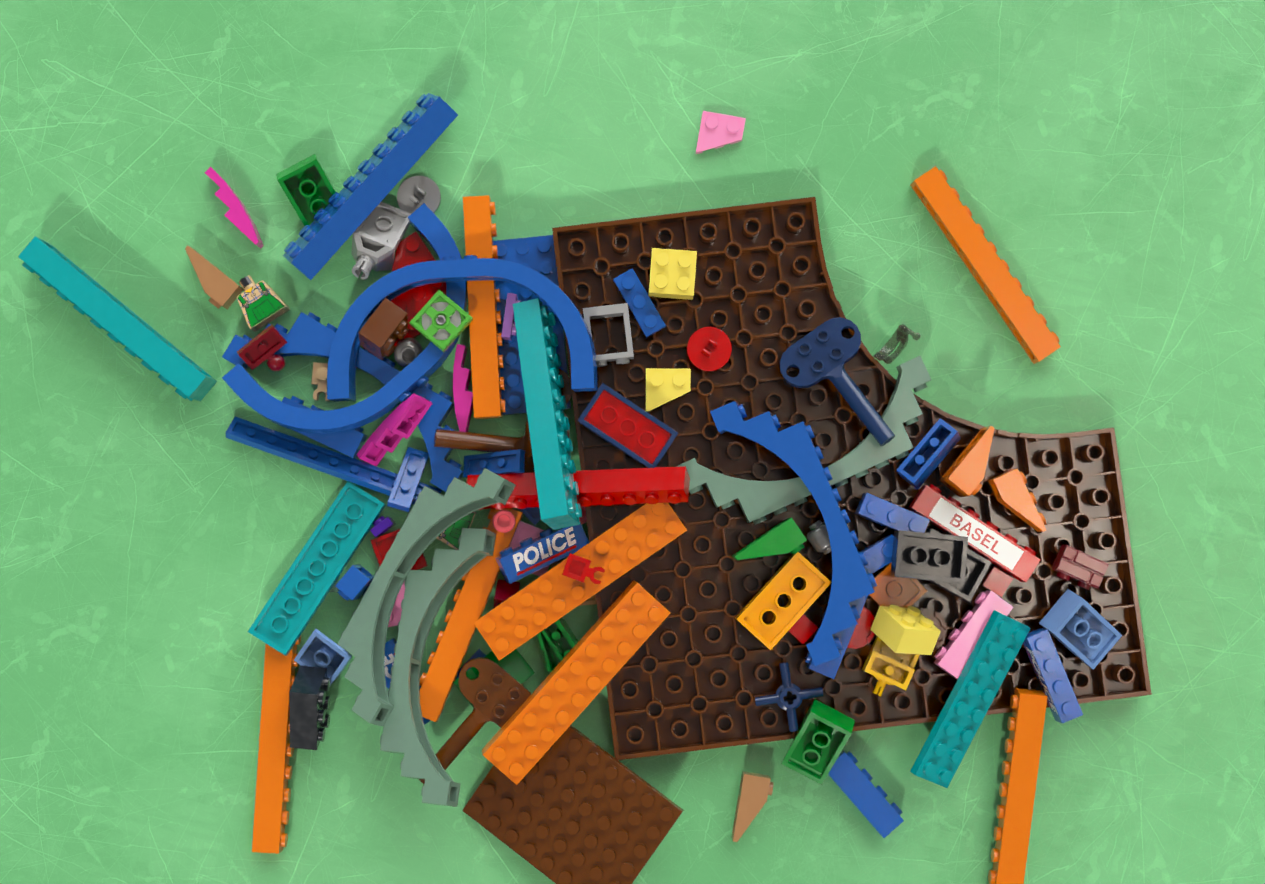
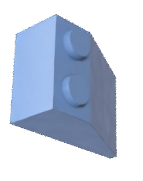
M1069 589L1066 590L1039 622L1044 629H1048L1054 638L1093 670L1122 636L1087 601Z

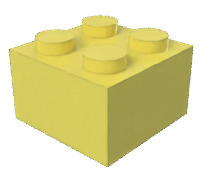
M652 248L649 297L693 300L697 251Z
M897 605L879 606L870 629L895 653L932 655L941 632L933 625L934 622L921 614L918 608L913 606L904 608Z

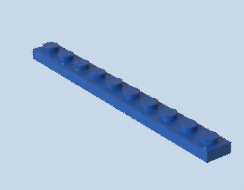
M236 416L226 431V438L388 496L391 494L398 475ZM420 482L412 504H415L424 486L440 494L442 490Z

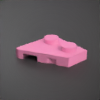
M703 111L696 154L713 148H721L727 144L741 142L746 118Z

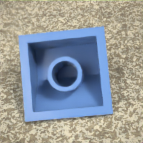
M315 629L294 661L301 666L327 668V677L331 679V686L350 662L352 655Z

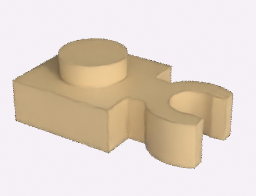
M313 362L311 384L318 385L313 393L314 400L318 401L319 394L324 392L326 395L325 401H330L327 399L328 363Z

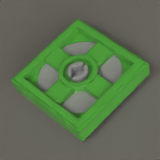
M438 290L409 323L442 352H445L472 322L473 317L442 291Z

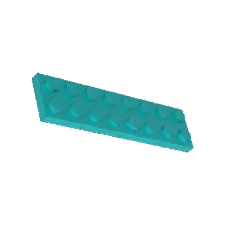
M347 481L248 632L287 656L386 506L385 503Z
M996 610L993 611L912 766L911 773L948 788L1028 635L1030 627Z

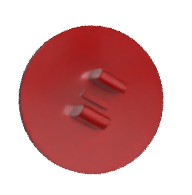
M703 327L692 334L687 345V354L690 361L695 367L703 371H715L722 368L728 362L732 351L728 336L722 330L715 327Z

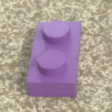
M507 294L501 335L503 340L512 341V335L516 336L513 304L521 302L518 300L517 294Z

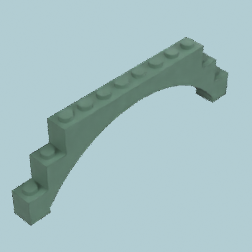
M921 356L896 367L899 373L895 388L881 416L895 434V437L886 445L880 446L872 434L869 433L851 452L828 466L833 478L829 481L830 485L835 484L836 488L848 483L847 478L853 475L856 478L869 473L868 468L876 466L879 469L889 464L888 459L896 456L897 460L909 455L908 450L914 448L902 423L908 426L919 421L917 416L923 414L912 392V389L918 392L926 388V383L931 381ZM695 458L676 466H686L690 478L689 491L691 494L702 490V485L706 484L716 508L721 506L723 510L735 505L733 500L737 499L747 523L753 521L754 525L767 520L765 517L767 514L773 512L776 516L787 511L786 506L794 503L795 506L807 502L806 497L811 495V492L800 477L778 481L745 480L712 471L698 464Z
M486 468L478 477L474 487L456 477L449 484L445 495L424 486L337 645L355 656L344 677L362 689V692L356 698L352 711L370 724L384 726L394 708L390 704L386 687L384 669L385 642L390 615L396 597L409 571L425 549L443 531L458 520L481 508L497 503L505 505L516 486L514 483Z
M462 528L458 540L459 550L435 549L431 561L432 571L410 570L405 579L404 599L401 602V619L398 623V638L394 647L395 657L391 668L390 688L388 689L389 701L394 708L384 724L383 734L380 737V750L404 754L400 765L401 776L425 780L421 790L422 803L457 807L461 783L454 782L442 767L433 751L423 723L419 692L420 668L428 634L445 599L470 569L486 556H493L496 534L488 529Z

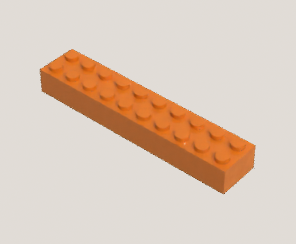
M646 503L574 553V555L591 560L589 567H602L605 569L604 573L600 571L594 573V578L601 581L600 584H594L589 577H585L583 583L562 575L568 559L566 558L474 622V625L497 659L501 660L679 537L687 529L669 503Z
M633 580L484 746L482 755L517 785L668 617L670 612L640 584Z

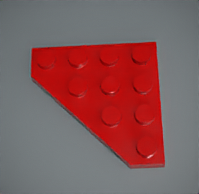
M416 231L400 241L397 246L392 272L408 265L436 261ZM446 282L416 287L399 295L391 302L408 313V322H410L438 290L446 295ZM408 323L407 328L409 331L404 338L414 339L421 333Z

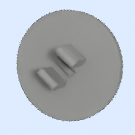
M412 176L406 179L398 189L397 202L400 209L411 214L423 203L433 213L436 212L440 205V190L436 183L428 177Z

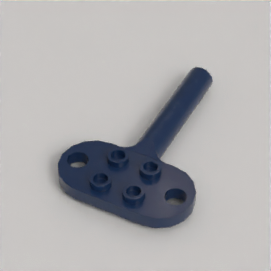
M832 318L791 345L783 353L780 360V372L784 380L796 388H809L823 379H829L879 445L884 446L895 437V434L844 369V365L859 351L861 333L851 320ZM844 329H851L854 332V336L846 339L841 333ZM791 367H796L800 373L796 377H789L787 370Z

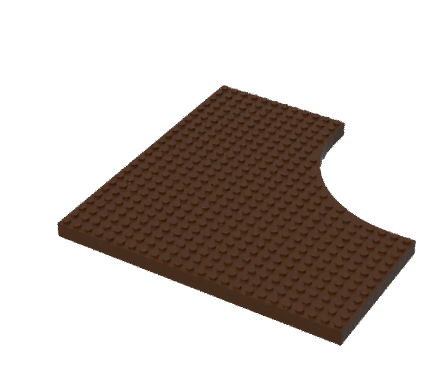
M815 197L552 228L559 288L574 303L583 319V308L626 303L613 279L632 268L649 296L652 248L697 251L693 300L650 297L666 327L647 338L628 307L634 359H629L630 363L618 365L616 361L607 362V366L597 367V391L602 383H604L644 411H646V368L691 369V391L647 412L678 432V435L656 468L676 467L695 458L698 464L734 478L753 481H778L799 477L787 463L759 443L734 433L724 432L721 434L718 432L710 411L734 401L738 405H743L747 417L744 418L745 421L769 411L772 416L776 414L781 425L778 431L804 422L806 426L810 425L815 435V438H812V442L815 447H820L824 457L820 460L823 468L843 458L870 433L829 379H823L809 388H796L789 385L780 372L781 357L791 345L832 318L846 319L841 309L842 307L835 297L826 268ZM623 316L590 320L596 355L627 352ZM703 327H715L722 330L731 342L732 351L728 362L722 368L715 371L698 369L692 364L687 354V345L690 337L694 332ZM844 329L841 333L846 339L854 336V332L851 329ZM565 334L566 349H567V358H568V366H569V374H570V383H571V358H570V349H569V344H568L567 336H566V334ZM861 341L858 353L844 365V369L878 414L882 416L894 391L896 379L869 353ZM791 367L787 370L789 377H796L800 373L796 367ZM571 389L581 471L646 468L578 423V419L597 391L575 392ZM914 394L923 414L917 416L919 421L908 426L902 423L914 448L940 418L957 430L961 439L918 490L900 477L897 472L898 467L909 455L897 460L896 456L888 459V465L879 469L876 466L868 468V474L859 478L853 475L847 478L848 483L837 487L842 500L838 502L841 511L846 509L851 521L847 523L850 532L855 531L859 543L856 544L858 551L864 550L887 535L894 536L893 530L855 514L863 493L872 494L911 511L908 507L920 488L924 485L929 486L932 484L942 491V496L947 499L949 496L961 503L959 507L965 511L970 509L980 515L979 520L985 524L989 521L999 528V533L1004 536L1006 534L1011 535L1018 540L1016 544L1022 548L1025 546L1031 548L1037 553L1036 557L1041 559L1027 583L1020 582L1012 577V582L1004 595L1000 597L1013 606L1007 615L1008 617L1030 627L1029 633L1043 628L1039 622L1066 590L1069 589L1087 601L1122 635L1093 670L1050 634L1079 704L1152 695L1114 427L1056 434L1013 433L994 429L984 479L980 482L982 485L981 489L974 496L971 494L970 496L959 497L939 480L979 430L985 428V426L952 414L950 415ZM914 448L908 450L909 454L914 450ZM1012 469H1018L1019 472L1022 471L1027 480L1025 485L1028 492H1032L1037 501L1035 507L1038 513L1041 512L1046 520V525H1044L1046 531L1037 532L998 502L988 480ZM703 484L702 490L693 494L689 491L688 502L669 503L687 531L596 593L598 618L606 612L633 580L640 584L670 612L668 617L606 685L614 753L617 760L794 739L797 731H789L786 710L780 708L777 703L761 706L755 705V697L776 694L777 689L782 685L779 663H789L791 683L797 685L800 690L820 687L823 689V697L802 699L800 706L795 709L798 729L814 699L854 719L853 731L934 722L940 715L957 682V679L934 663L937 659L935 654L938 651L934 647L932 655L919 656L914 667L915 671L906 690L895 685L886 684L882 696L872 693L878 680L873 675L862 670L877 637L876 634L872 641L864 647L846 649L836 676L832 679L806 667L808 664L805 662L808 653L806 645L813 641L816 631L804 644L788 631L769 650L735 619L792 554L789 552L742 560H734L732 555L786 518L792 517L807 539V534L811 531L809 526L818 520H821L822 523L824 522L822 513L812 494L806 497L807 502L795 506L794 503L786 506L787 511L776 516L773 512L765 515L767 520L754 525L753 521L747 523L737 499L733 500L735 505L724 510L721 506L716 508L706 484ZM835 484L831 485L832 489L836 488ZM645 504L591 505L585 507L589 543ZM930 522L928 523L926 529L932 528L943 535H948ZM807 539L803 543L805 547L798 552L832 582V551L825 555L823 552L817 553ZM1062 545L1071 546L1108 563L1109 566L1098 589L1090 588L1088 591L1077 586L1078 581L1070 578L1069 581H1066L1056 576L1057 572L1052 570V566ZM991 563L970 602L961 600L928 580L917 579L927 592L912 606L916 608H930L937 611L944 618L947 625V636L942 645L943 647L950 641L948 639L950 633L955 628L958 629L963 623L961 621L963 615L968 610L971 611L976 605L974 602L976 597L982 591L985 593L988 590L981 586L992 566L1003 571L1002 569ZM884 567L872 573L875 577ZM800 577L795 578L793 587L796 590L803 587V580ZM831 584L804 613L818 628L821 626L823 614L828 606ZM786 594L778 597L777 602L780 607L788 603ZM868 595L864 607L871 611L875 619L879 605ZM766 611L762 615L763 622L770 623L773 620V613L771 611ZM1023 644L986 715L1012 712L1013 708L1010 707L1011 695H1014L1015 688L1043 691ZM788 691L787 696H784L783 699H786L788 702H791V698L794 697V694L792 695L790 691Z

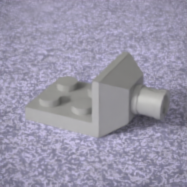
M383 202L379 203L353 233L352 256L356 261L352 268L354 276L359 278L361 272H363L361 279L365 280L369 277L371 270L385 271L393 269L395 250L410 225L408 216L411 213Z

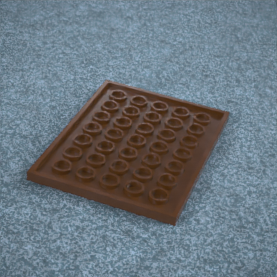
M570 725L517 785L493 765L462 811L556 884H632L684 810Z

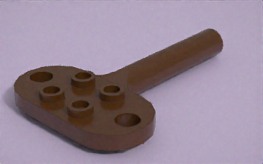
M528 417L524 434L521 437L442 429L435 430L434 447L482 452L521 449L525 451L524 473L535 472Z
M478 657L471 659L463 666L459 673L458 684L460 691L473 704L474 708L435 754L444 770L449 767L487 722H494L501 728L532 694L500 665L489 658ZM470 667L477 668L479 670L478 677L475 679L468 678L466 676L467 669ZM419 779L420 782L425 783V780Z

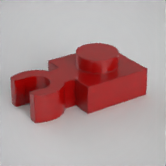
M570 553L562 575L583 583L585 577H589L594 584H600L601 581L594 578V573L596 571L604 573L605 569L602 567L591 568L589 567L591 560Z

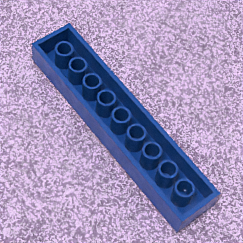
M429 93L427 95L423 94L416 101L417 106L412 112L409 110L404 114L401 119L403 122L388 132L387 140L383 144L379 143L373 149V155L370 159H365L358 166L357 169L359 171L354 176H350L343 183L344 188L339 193L336 192L330 197L328 206L325 209H320L315 214V220L311 225H306L300 231V237L295 242L292 241L287 245L284 250L286 253L283 256L307 278L313 279L458 116L440 96Z

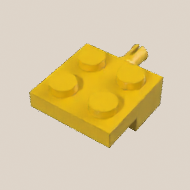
M877 636L862 668L863 671L873 675L878 680L872 693L882 696L886 684L895 685L906 690L915 671L914 667L920 654L895 653Z

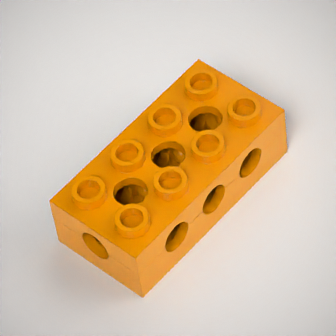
M797 552L789 557L735 619L771 650L832 582ZM797 577L803 580V587L799 590L793 587V581ZM786 594L788 603L780 607L777 602L778 597ZM766 611L773 613V620L770 623H764L762 620V615Z

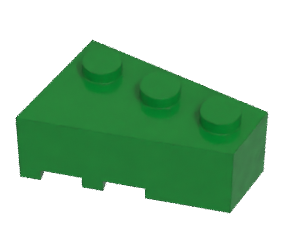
M563 617L537 634L549 674L579 642Z

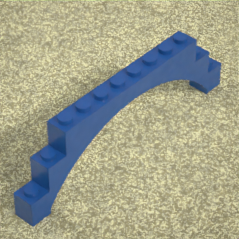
M301 312L288 334H286L288 329L278 323L275 325V328L286 339L287 343L274 354H279L282 357L305 355L329 358L330 348L337 328L329 323L327 326L319 323L321 318L311 312L308 315ZM245 334L243 337L235 335L222 357L234 365L240 363L247 369L248 365L237 354V351L250 342L252 338ZM359 347L356 367L371 374L386 385L400 372L394 368L395 363L386 357L380 360L366 349ZM427 383L422 388H416L412 394L415 393L433 403L419 422L418 428L425 441L432 470L430 483L446 492L454 477L461 479L464 471L460 469L462 465L452 459L449 462L446 461L453 449L434 447V437L436 429L456 431L447 425L444 428L441 427L454 404L450 402L452 397L442 391L439 394L431 390L433 386Z
M736 401L710 411L719 433L730 432L746 437L775 453L801 478L814 497L828 531L832 551L833 572L830 597L823 621L813 641L806 646L815 666L840 657L842 655L841 650H844L840 638H835L834 634L858 624L857 619L861 618L856 605L851 606L850 602L874 593V587L877 586L873 574H868L866 571L867 559L864 552L859 553L856 547L859 540L855 531L850 532L847 523L851 521L846 509L842 511L838 502L842 501L837 488L832 489L829 481L833 478L828 467L823 468L820 460L824 457L820 447H815L812 442V438H815L811 426H806L804 422L778 431V428L781 427L776 414L772 416L769 411L745 421L744 418L747 417L743 405H738Z

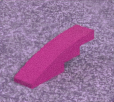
M210 167L205 174L220 187L215 195L230 208L224 216L261 249L264 245L246 207L227 182Z
M457 344L453 366L454 406L459 431L468 432L473 410V392L468 391L472 371L464 368L468 348Z
M413 393L378 426L356 455L359 459L377 467L387 451L392 453L402 438L408 439L433 403Z

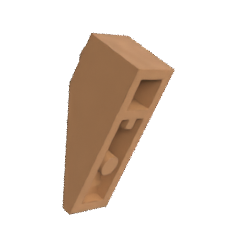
M187 245L185 250L204 292L211 297L208 301L218 309L222 306L228 310L237 299V296L242 293L243 288Z
M742 771L731 836L732 841L738 842L767 802L768 795H772L773 782H770L771 778L769 775Z

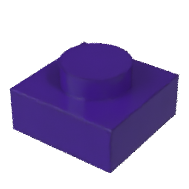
M382 516L373 523L374 527L370 531L375 537H380L396 523L392 517L385 518Z

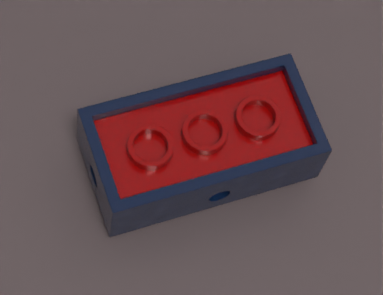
M602 383L578 419V423L646 468L657 467L678 435V432L604 383Z

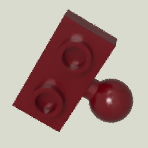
M271 324L239 349L237 354L252 370L267 359L269 369L279 372L285 367V359L281 355L274 353L284 346L287 341Z

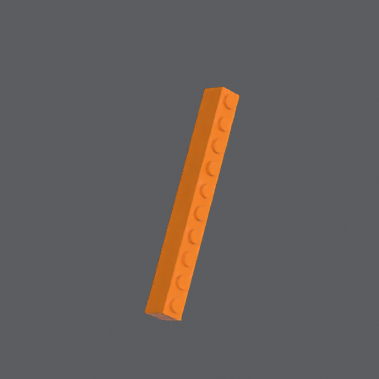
M935 166L915 179L910 186L1033 364L1040 362L1059 349L1061 346L1059 345L1058 336L1053 331L1050 332L1046 326L1047 321L1044 316L1036 312L1033 300L1028 295L1025 296L1021 290L1022 285L1016 277L1013 278L1009 273L1008 264L1003 259L1000 260L996 254L997 249L991 241H987L981 225L976 224L971 218L972 213L966 205H962L956 189L951 188L947 183L945 173L941 169L938 170Z
M489 195L463 197L466 256L474 255L477 258L497 259L498 247L493 245V237H497L496 223L492 224V215H496L495 202H491ZM495 280L467 281L469 315L473 317L472 322L469 324L474 418H502V412H506V401L501 399V390H505L504 377H500V368H504L503 355H499V346H503L502 333H498V324H501V311H497L496 303L500 302V289H496Z
M512 508L502 509L511 512L515 517V526L508 533L497 531L493 525L494 515L501 510H490L487 518L490 519L488 528L483 527V529H488L496 534L493 556H486L462 577V581H465L462 590L458 589L453 601L456 602L454 609H449L444 621L448 623L445 631H440L436 643L439 644L436 652H431L427 664L430 665L428 672H423L420 678L419 685L421 689L419 692L422 717L431 721L438 722L454 684L453 682L456 679L475 633L476 626L474 622L481 618L499 575L500 568L495 558L500 556V551L510 547L518 524L523 517L522 512Z
M301 635L287 656L268 644L265 647L252 852L279 854L287 846L288 842L285 825L289 822V811H286V805L291 797L288 779L292 777V766H289V759L293 756L294 748H290L289 692L296 677L295 668L299 666L294 659L297 656V645L301 642Z
M1015 688V693L1010 698V707L1013 709L1012 717H1009L1007 722V728L1010 730L1009 739L1005 740L1007 757L1006 761L1002 763L1004 781L999 786L1001 805H997L996 816L999 818L998 827L995 826L994 828L996 844L995 848L991 850L993 868L988 873L989 884H1024L1048 697L1040 690Z

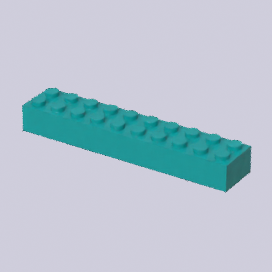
M35 236L18 256L24 261L22 266L31 273H36L40 276L39 280L45 285L57 290L56 294L62 299L73 303V308L79 313L90 317V322L96 327L107 331V336L113 341L124 345L126 352L133 357L136 356L139 359H143L141 362L143 366L150 371L153 370L156 373H160L158 378L167 385L170 384L176 387L175 392L184 399L187 398L190 401L194 399L201 402L217 381L50 243Z
M539 298L513 304L541 520L553 530L580 525L579 517H582V510L580 504H577L576 495H579V488L577 482H574L573 473H576V467L570 456V452L573 451V445L567 434V430H570L568 418L565 417L564 409H567V402L565 396H562L561 388H564V381L562 375H559L558 367H561V360L559 354H556L555 346H558L557 335L553 333L555 318L553 313L549 312L547 305H544Z

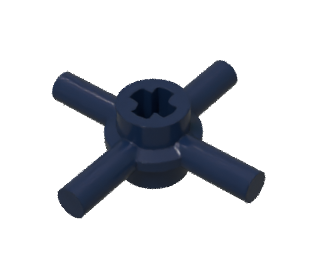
M779 663L782 685L777 689L776 694L755 697V705L761 706L777 703L780 708L787 711L789 731H798L795 709L800 706L802 699L823 697V689L820 687L800 690L797 685L791 683L789 663ZM788 691H790L792 695L794 694V697L791 698V702H788L786 699H783L784 696H787Z

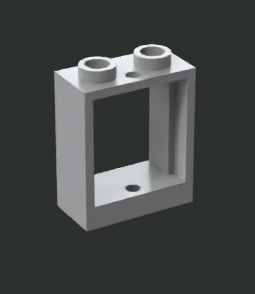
M628 303L583 308L584 320L590 334L591 319L623 316L627 352L596 355L597 367L607 366V362L616 361L618 365L630 363L629 359H634Z

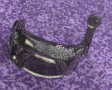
M904 324L899 325L889 341L879 352H876L874 357L879 361H884L886 364H891L907 346L909 334L913 336L914 340H919L920 334L913 332Z

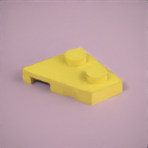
M646 368V412H650L691 391V369Z

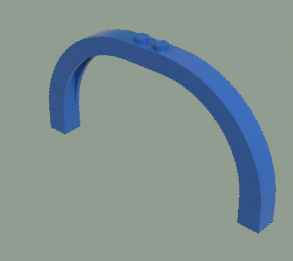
M425 203L408 216L411 225L430 244L440 260H442V257L447 256L462 259L449 231ZM467 281L446 282V296L467 312ZM459 336L445 352H442L430 342L410 364L380 390L361 402L341 409L315 411L283 403L267 393L240 363L225 374L222 379L248 406L275 424L307 433L343 432L359 428L377 420L400 402H404L409 398L416 388L425 386L429 381L428 378L450 355Z
M474 255L464 256V259L447 256L442 257V260L420 262L397 269L377 280L354 301L341 320L330 348L327 370V399L334 402L356 401L355 374L360 347L358 332L385 298L392 301L411 289L432 283L496 280L519 285L538 295L552 308L564 328L570 349L571 389L575 392L597 391L596 353L591 334L581 313L570 298L544 275L522 264L507 260L477 258Z

